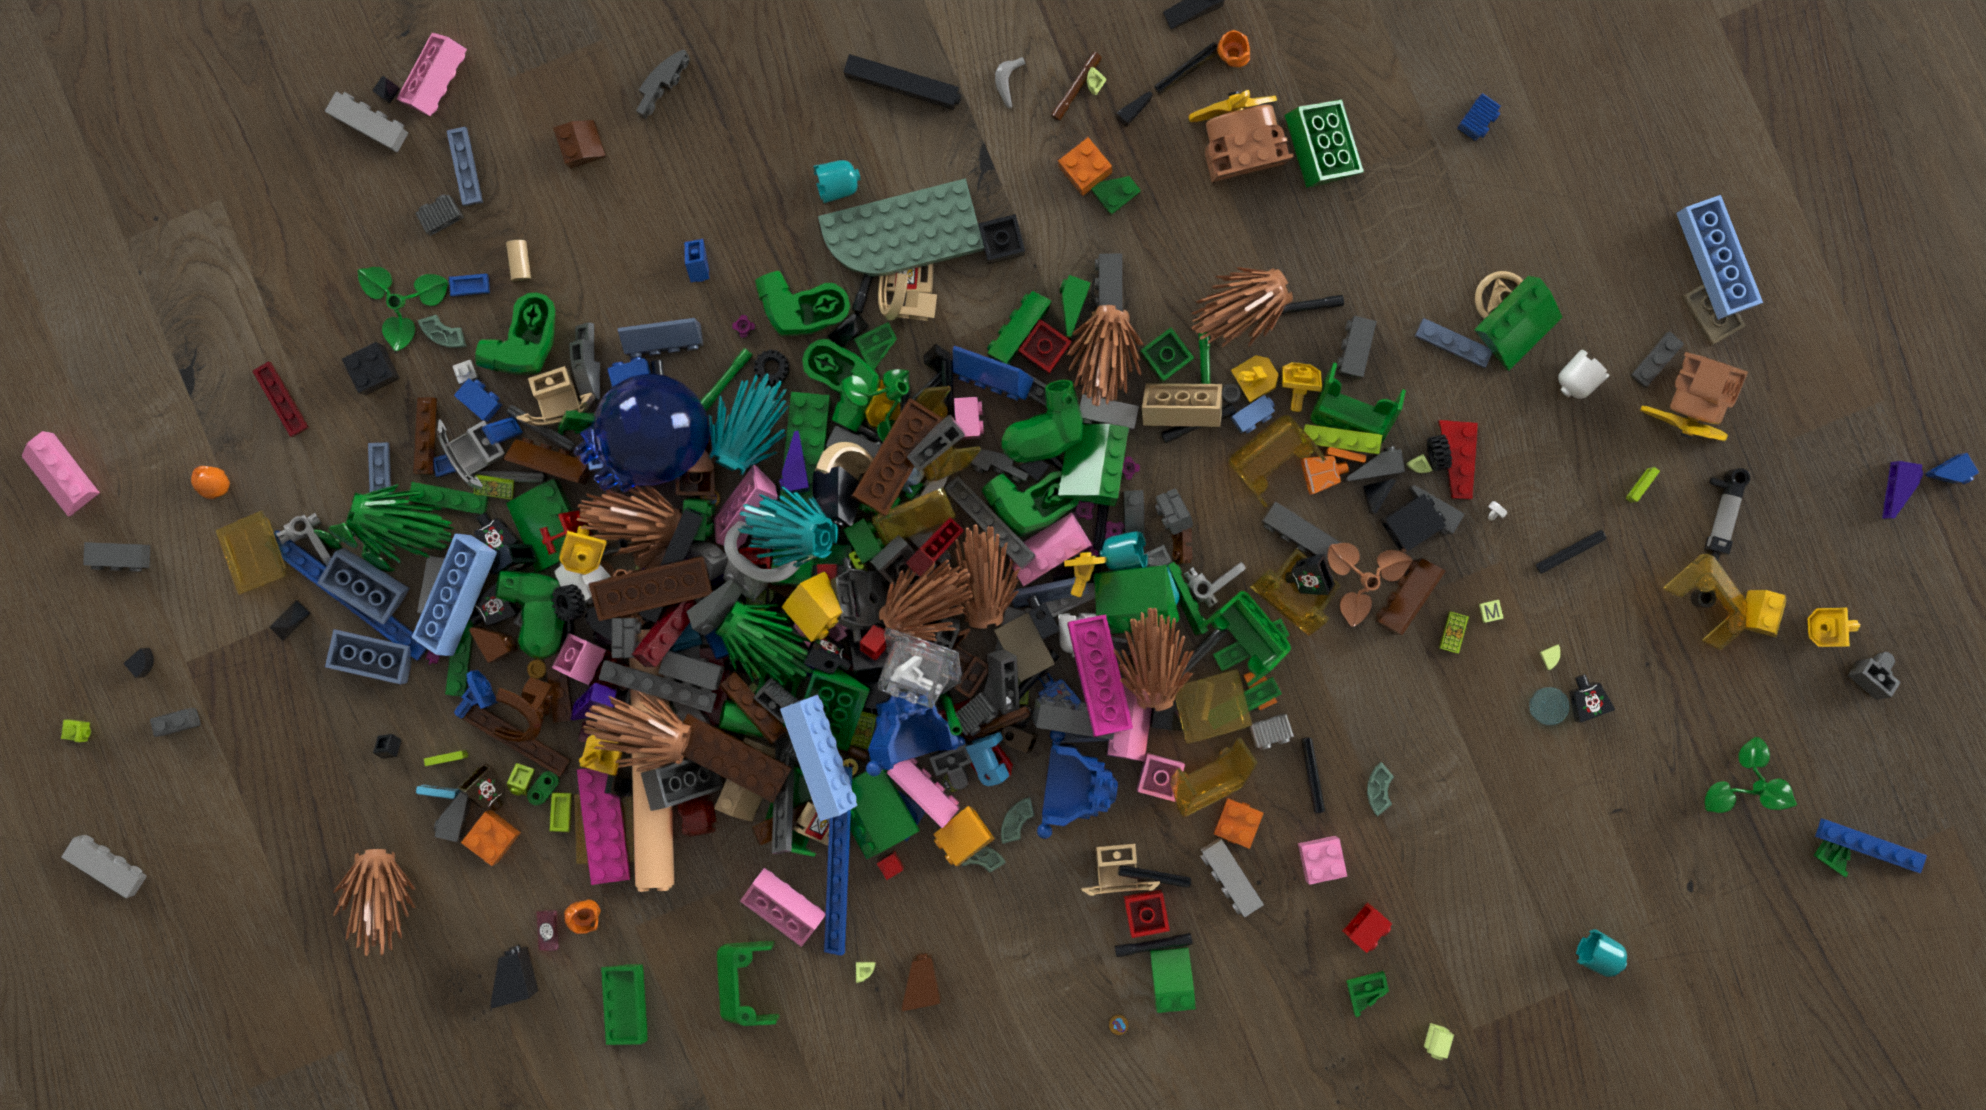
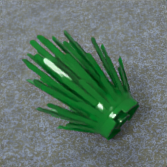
M399 484L366 494L354 493L351 502L353 504H351L345 525L376 558L377 554L380 555L381 550L389 558L392 557L400 563V559L384 547L386 546L395 551L392 544L414 554L430 558L427 553L407 544L420 549L425 547L431 550L434 548L442 551V548H446L448 545L438 541H452V538H450L451 533L443 529H454V527L449 526L452 522L441 520L442 517L438 516V514L419 512H430L433 509L441 510L442 507L407 504L409 500H406V498H398L419 495L420 492L408 490L391 493L398 487Z
M736 601L715 631L722 638L735 671L737 665L734 660H739L752 681L754 678L749 668L751 667L760 678L761 674L756 669L759 665L782 686H784L783 677L779 671L795 683H797V680L791 675L795 674L805 680L806 673L813 672L804 663L808 650L790 640L803 646L806 643L802 640L811 641L808 638L791 632L792 628L759 618L788 623L790 620L785 617L790 618V616L771 611L755 610L777 607L779 604L743 605ZM749 656L753 659V664L749 660Z

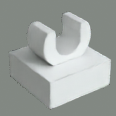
M471 359L453 366L459 384H464L468 378L473 380L479 378Z

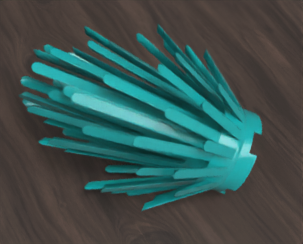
M757 374L755 375L743 404L742 401L749 382L748 380L745 383L743 380L741 381L731 413L727 416L726 425L727 409L724 407L725 402L721 396H719L717 422H715V425L712 424V416L709 415L712 445L709 458L712 459L714 456L717 458L716 463L731 471L737 469L740 471L739 475L742 476L747 468L778 453L774 451L758 457L787 435L783 433L785 429H781L756 449L789 407L785 406L779 413L786 402L783 400L774 411L787 389H784L776 401H773L778 393L781 381L772 389L770 386L765 388L769 380V374L763 377L756 389L754 387L758 376Z
M782 487L783 491L805 509L807 513L784 496H779V498L791 507L762 494H759L763 498V501L759 502V508L748 504L743 505L745 510L760 515L741 511L740 515L746 517L745 520L748 526L742 525L740 526L741 528H738V531L754 535L752 536L753 538L769 540H751L752 543L762 545L750 544L748 547L786 549L785 551L758 554V558L793 554L774 559L772 561L775 562L773 566H781L801 559L793 564V566H796V569L816 557H827L832 552L829 551L832 544L837 542V525L825 516L813 496L812 499L809 498V503L815 511L797 492H794L793 495L785 487Z

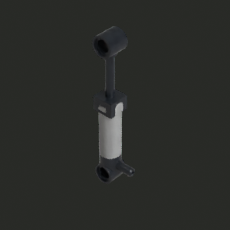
M1744 468L1729 470L1725 474L1724 480L1712 477L1709 481L1711 485L1724 488L1711 536L1707 537L1704 550L1711 551L1712 555L1703 587L1694 590L1691 594V602L1696 607L1709 608L1716 603V593L1711 590L1720 554H1730L1733 541H1730L1745 487L1750 482V473ZM1736 474L1740 477L1739 483L1735 481ZM1703 593L1707 597L1704 603L1701 601V595Z

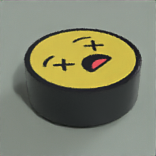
M851 757L843 760V766L853 767L852 776L856 775L859 771L858 761Z

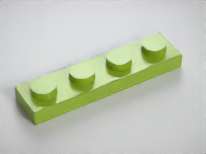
M1305 424L1302 444L1380 455L1382 435Z

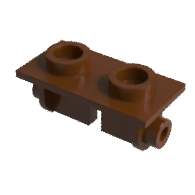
M1189 528L1175 535L1172 534L1174 548L1172 556L1175 564L1191 563L1193 559L1192 546H1186V542H1192V529Z

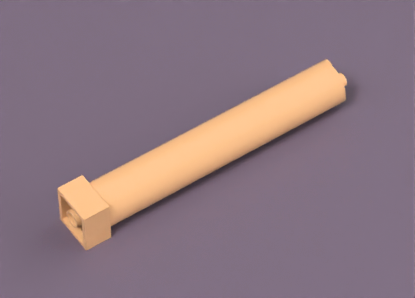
M651 629L642 630L641 634H638V642H641ZM629 658V666L631 668L664 677V675L659 674L662 660L656 667H644L637 659ZM630 689V705L658 717L642 705L638 691ZM641 692L659 708L662 709L657 703V699L663 700L670 707V700ZM632 753V758L656 756L650 754ZM656 762L632 766L635 887H638L640 892L649 891V888H657V891H667L674 885L672 806L651 811L641 773L647 770L636 772L637 768Z

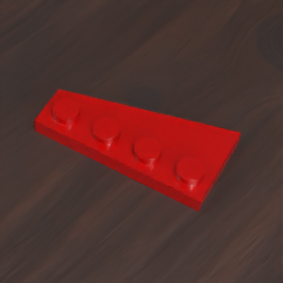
M1439 420L1438 424L1441 435L1444 434L1446 439H1448L1452 456L1451 468L1447 469L1451 498L1471 500L1473 499L1478 423Z

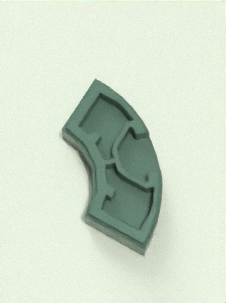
M437 315L418 320L424 334L435 343L449 348L467 347L461 328L446 327L441 323Z
M1382 762L1372 771L1367 785L1368 801L1377 817L1392 805L1388 798V787L1394 776Z
M1030 797L1018 801L1007 812L1001 827L1002 844L1021 839L1020 831L1027 819L1035 816Z
M985 846L963 862L962 866L978 864L985 867L990 873L1005 864L1006 861L994 849Z

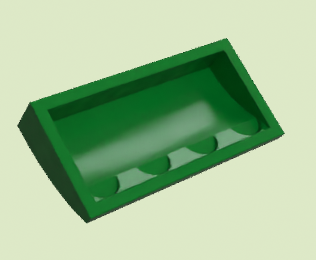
M643 964L601 967L606 1045H630L647 1042Z

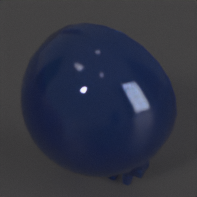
M656 373L631 376L614 385L600 400L593 416V424L580 433L584 442L575 447L574 453L578 456L581 455L580 461L583 464H587L595 458L598 459L604 468L599 470L593 479L597 482L602 481L600 488L604 491L616 484L625 493L635 485H656L668 482L683 475L693 467L704 453L709 441L710 432L708 415L698 396L684 383L670 376Z

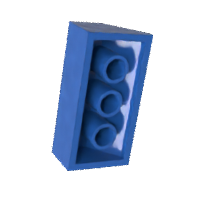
M957 346L953 347V372L959 376V380L965 383L973 381L975 386L985 389L987 386L991 388L990 391L999 395L1002 392L1006 393L1008 398L1018 401V398L1026 400L1034 381L1031 376L1011 365Z

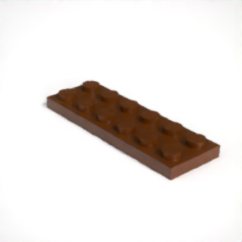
M909 398L851 497L885 517L915 467L907 456L943 418Z
M704 556L589 583L598 621L705 597L713 592Z
M688 713L683 724L691 726V734L688 746L681 755L773 803L792 767Z

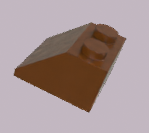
M594 120L571 121L553 127L564 162L570 169L606 157Z
M472 627L469 629L487 663L499 662L518 651L516 640L507 633L485 627Z

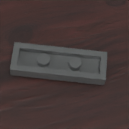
M1670 331L1667 332L1630 376L1644 388L1648 387L1684 343Z

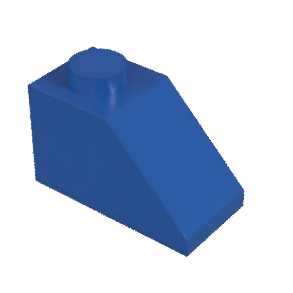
M704 240L684 242L685 266L690 282H702L709 279V266Z
M1962 453L1925 473V475L1929 478L1953 484H1966L1974 479L1973 476L1978 474L1979 471L1968 453Z

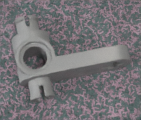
M315 513L307 518L305 515L293 518L291 522L283 526L284 530L276 533L282 544L290 539L292 542L309 537L326 567L331 560L319 537L313 532V527L321 524ZM300 523L306 525L305 530L302 532L295 530V527Z
M1240 562L1212 584L1202 573L1198 575L1194 567L1183 575L1188 579L1189 582L1187 584L1193 595L1200 602L1204 601L1208 608L1213 606V603L1216 604L1219 601L1213 593L1244 571L1246 567ZM1201 583L1207 587V592L1203 595L1197 591V587Z

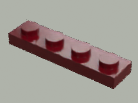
M268 361L252 371L289 436L294 437L308 429L309 426L272 362Z

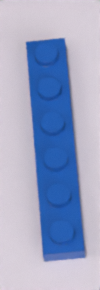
M1822 818L1815 837L1917 873L1922 872L1927 857L1925 854Z

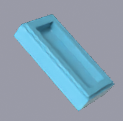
M420 785L416 789V793L419 795L455 799L460 793L458 789Z

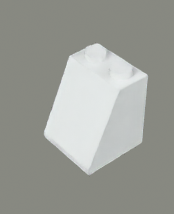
M562 563L554 571L560 586L574 584V586H578V589H581L582 592L580 594H584L582 599L586 603L583 604L586 607L585 610L595 607L589 583L611 578L600 564L598 569L586 575L567 571Z

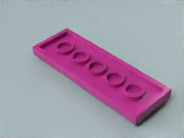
M1106 614L1068 622L1067 626L1094 737L1132 730L1131 716L1123 683L1120 681L1121 675L1114 653Z
M589 768L577 769L591 885L630 880L621 798L604 793L608 777L607 773Z

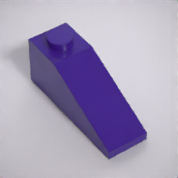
M794 431L782 470L783 478L779 479L781 490H783L782 487H785L792 494L794 492L810 491L798 431Z
M1904 461L1890 463L1882 519H1895L1920 484V480L1923 477L1922 464Z
M594 683L574 702L570 720L589 718L585 716L586 712L601 715L590 711L589 708H592L591 706L593 705L603 708L606 705L614 708L615 706L611 704L608 696L615 698L617 690Z

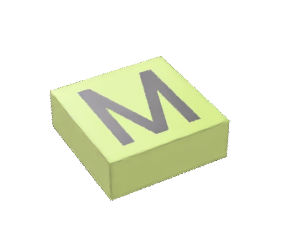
M1499 600L1479 604L1483 623L1503 619Z

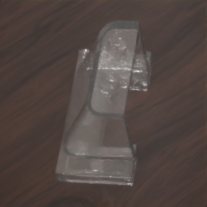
M890 628L886 629L884 637L888 657L878 680L879 690L887 692L894 697L904 698L911 703H918L932 708L948 680L959 681L962 676L959 652Z

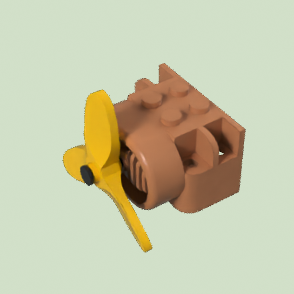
M1249 90L1239 94V91H1234L1228 94L1229 99L1212 104L1189 115L1190 122L1210 119L1206 122L1210 143L1205 149V157L1211 182L1284 165L1293 158V153L1289 154L1287 137H1285L1283 129L1277 125L1273 106H1256L1262 103L1277 101L1276 96L1249 98Z
M1685 352L1684 356L1686 357L1682 364L1683 369L1680 370L1679 373L1681 374L1677 376L1675 381L1677 389L1671 401L1670 409L1686 415L1688 418L1648 406H1641L1640 411L1682 429L1681 436L1692 439L1691 436L1698 435L1725 441L1728 434L1699 422V420L1711 424H1720L1727 408H1731L1735 404L1748 371L1704 356Z

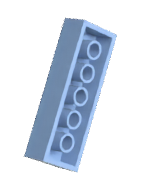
M1721 195L1685 207L1677 212V217L1717 319H1722L1763 303Z
M454 535L411 638L436 655H454L497 554L495 550L472 535Z
M815 695L781 708V714L819 820L823 821L839 816L857 806L856 796L852 792L849 776L845 772L843 759L837 750L836 740L832 736L830 723L825 716L823 703L819 696Z

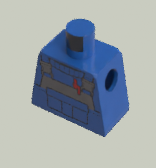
M1049 673L1039 678L1044 686V689L1038 692L1040 698L1042 695L1053 697V700L1060 701L1063 698L1072 700L1074 704L1081 702L1061 678L1054 682Z

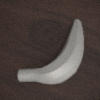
M1023 57L1001 63L995 73L997 90L1008 108L1013 107L1009 90V76L1014 69L1025 65Z

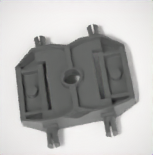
M843 558V573L831 579V586L842 610V614L838 617V623L851 630L854 643H859L862 640L860 630H870L873 625L878 628H887L883 619L880 620L879 611L886 604L890 582L875 566L874 571L868 572L862 569H852L851 559ZM851 581H854V588H853V590H852V583H851ZM853 592H854V594H855V596H856V602H857L856 611H855V604H854ZM869 595L874 599V603L870 601ZM890 636V643H889V644L893 643L891 636Z

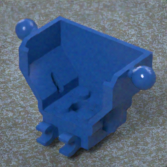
M904 689L893 692L888 701L876 704L878 712L876 717L877 728L868 748L871 761L866 766V771L870 776H878L882 770L893 769L894 765L898 762L938 750H956L959 746L966 744L962 736L951 734L948 722L937 713L935 705L931 703L930 693L917 694L911 689Z
M1054 730L1050 731V738L1053 742L1051 744L1042 824L1037 828V834L1042 839H1047L1052 835V828L1049 824L1065 826L1076 818L1090 819V816L1098 817V811L1107 812L1110 805L1116 800L1118 782L1112 776L1111 770L1104 769V762H1097L1098 758L1083 756L1073 745L1060 743L1065 738V732Z

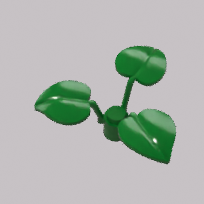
M382 267L361 268L357 271L358 280L363 291L373 299H381L386 292L387 306L390 309H394V312L398 315V318L389 317L382 325L383 336L394 351L406 347L415 335L413 321L409 318L402 319V315L399 312V309L405 306V300L420 295V300L423 304L429 306L437 305L444 299L449 284L447 279L436 274L421 275L414 282V288L417 293L402 296L400 294H391L387 289L392 285V277L386 269Z
M893 369L887 371L883 375V384L886 388L873 393H868L867 384L858 376H849L841 382L846 398L856 406H865L868 403L867 397L870 398L885 392L889 400L895 401L886 415L885 421L878 424L877 431L882 442L896 421H889L891 414L898 403L901 402L900 398L908 393V389L910 390L909 370Z
M344 522L329 526L328 530L330 533L322 530L313 531L326 546L333 550L342 549V546L339 544L341 542L346 543L352 548H357L358 546L353 538L355 536L354 533L347 529ZM365 545L363 546L362 551L364 553L361 556L365 561L381 571L391 572L395 570L380 556L377 555L376 558L367 550Z
M1754 737L1741 748L1738 755L1740 764L1747 769L1753 767V771L1759 778L1753 784V790L1731 789L1729 783L1721 781L1712 785L1705 797V809L1708 812L1725 813L1734 807L1736 796L1733 792L1747 793L1754 796L1759 795L1761 804L1770 810H1784L1797 806L1792 788L1787 781L1778 778L1767 783L1757 770V767H1765L1770 759L1768 746L1760 737Z

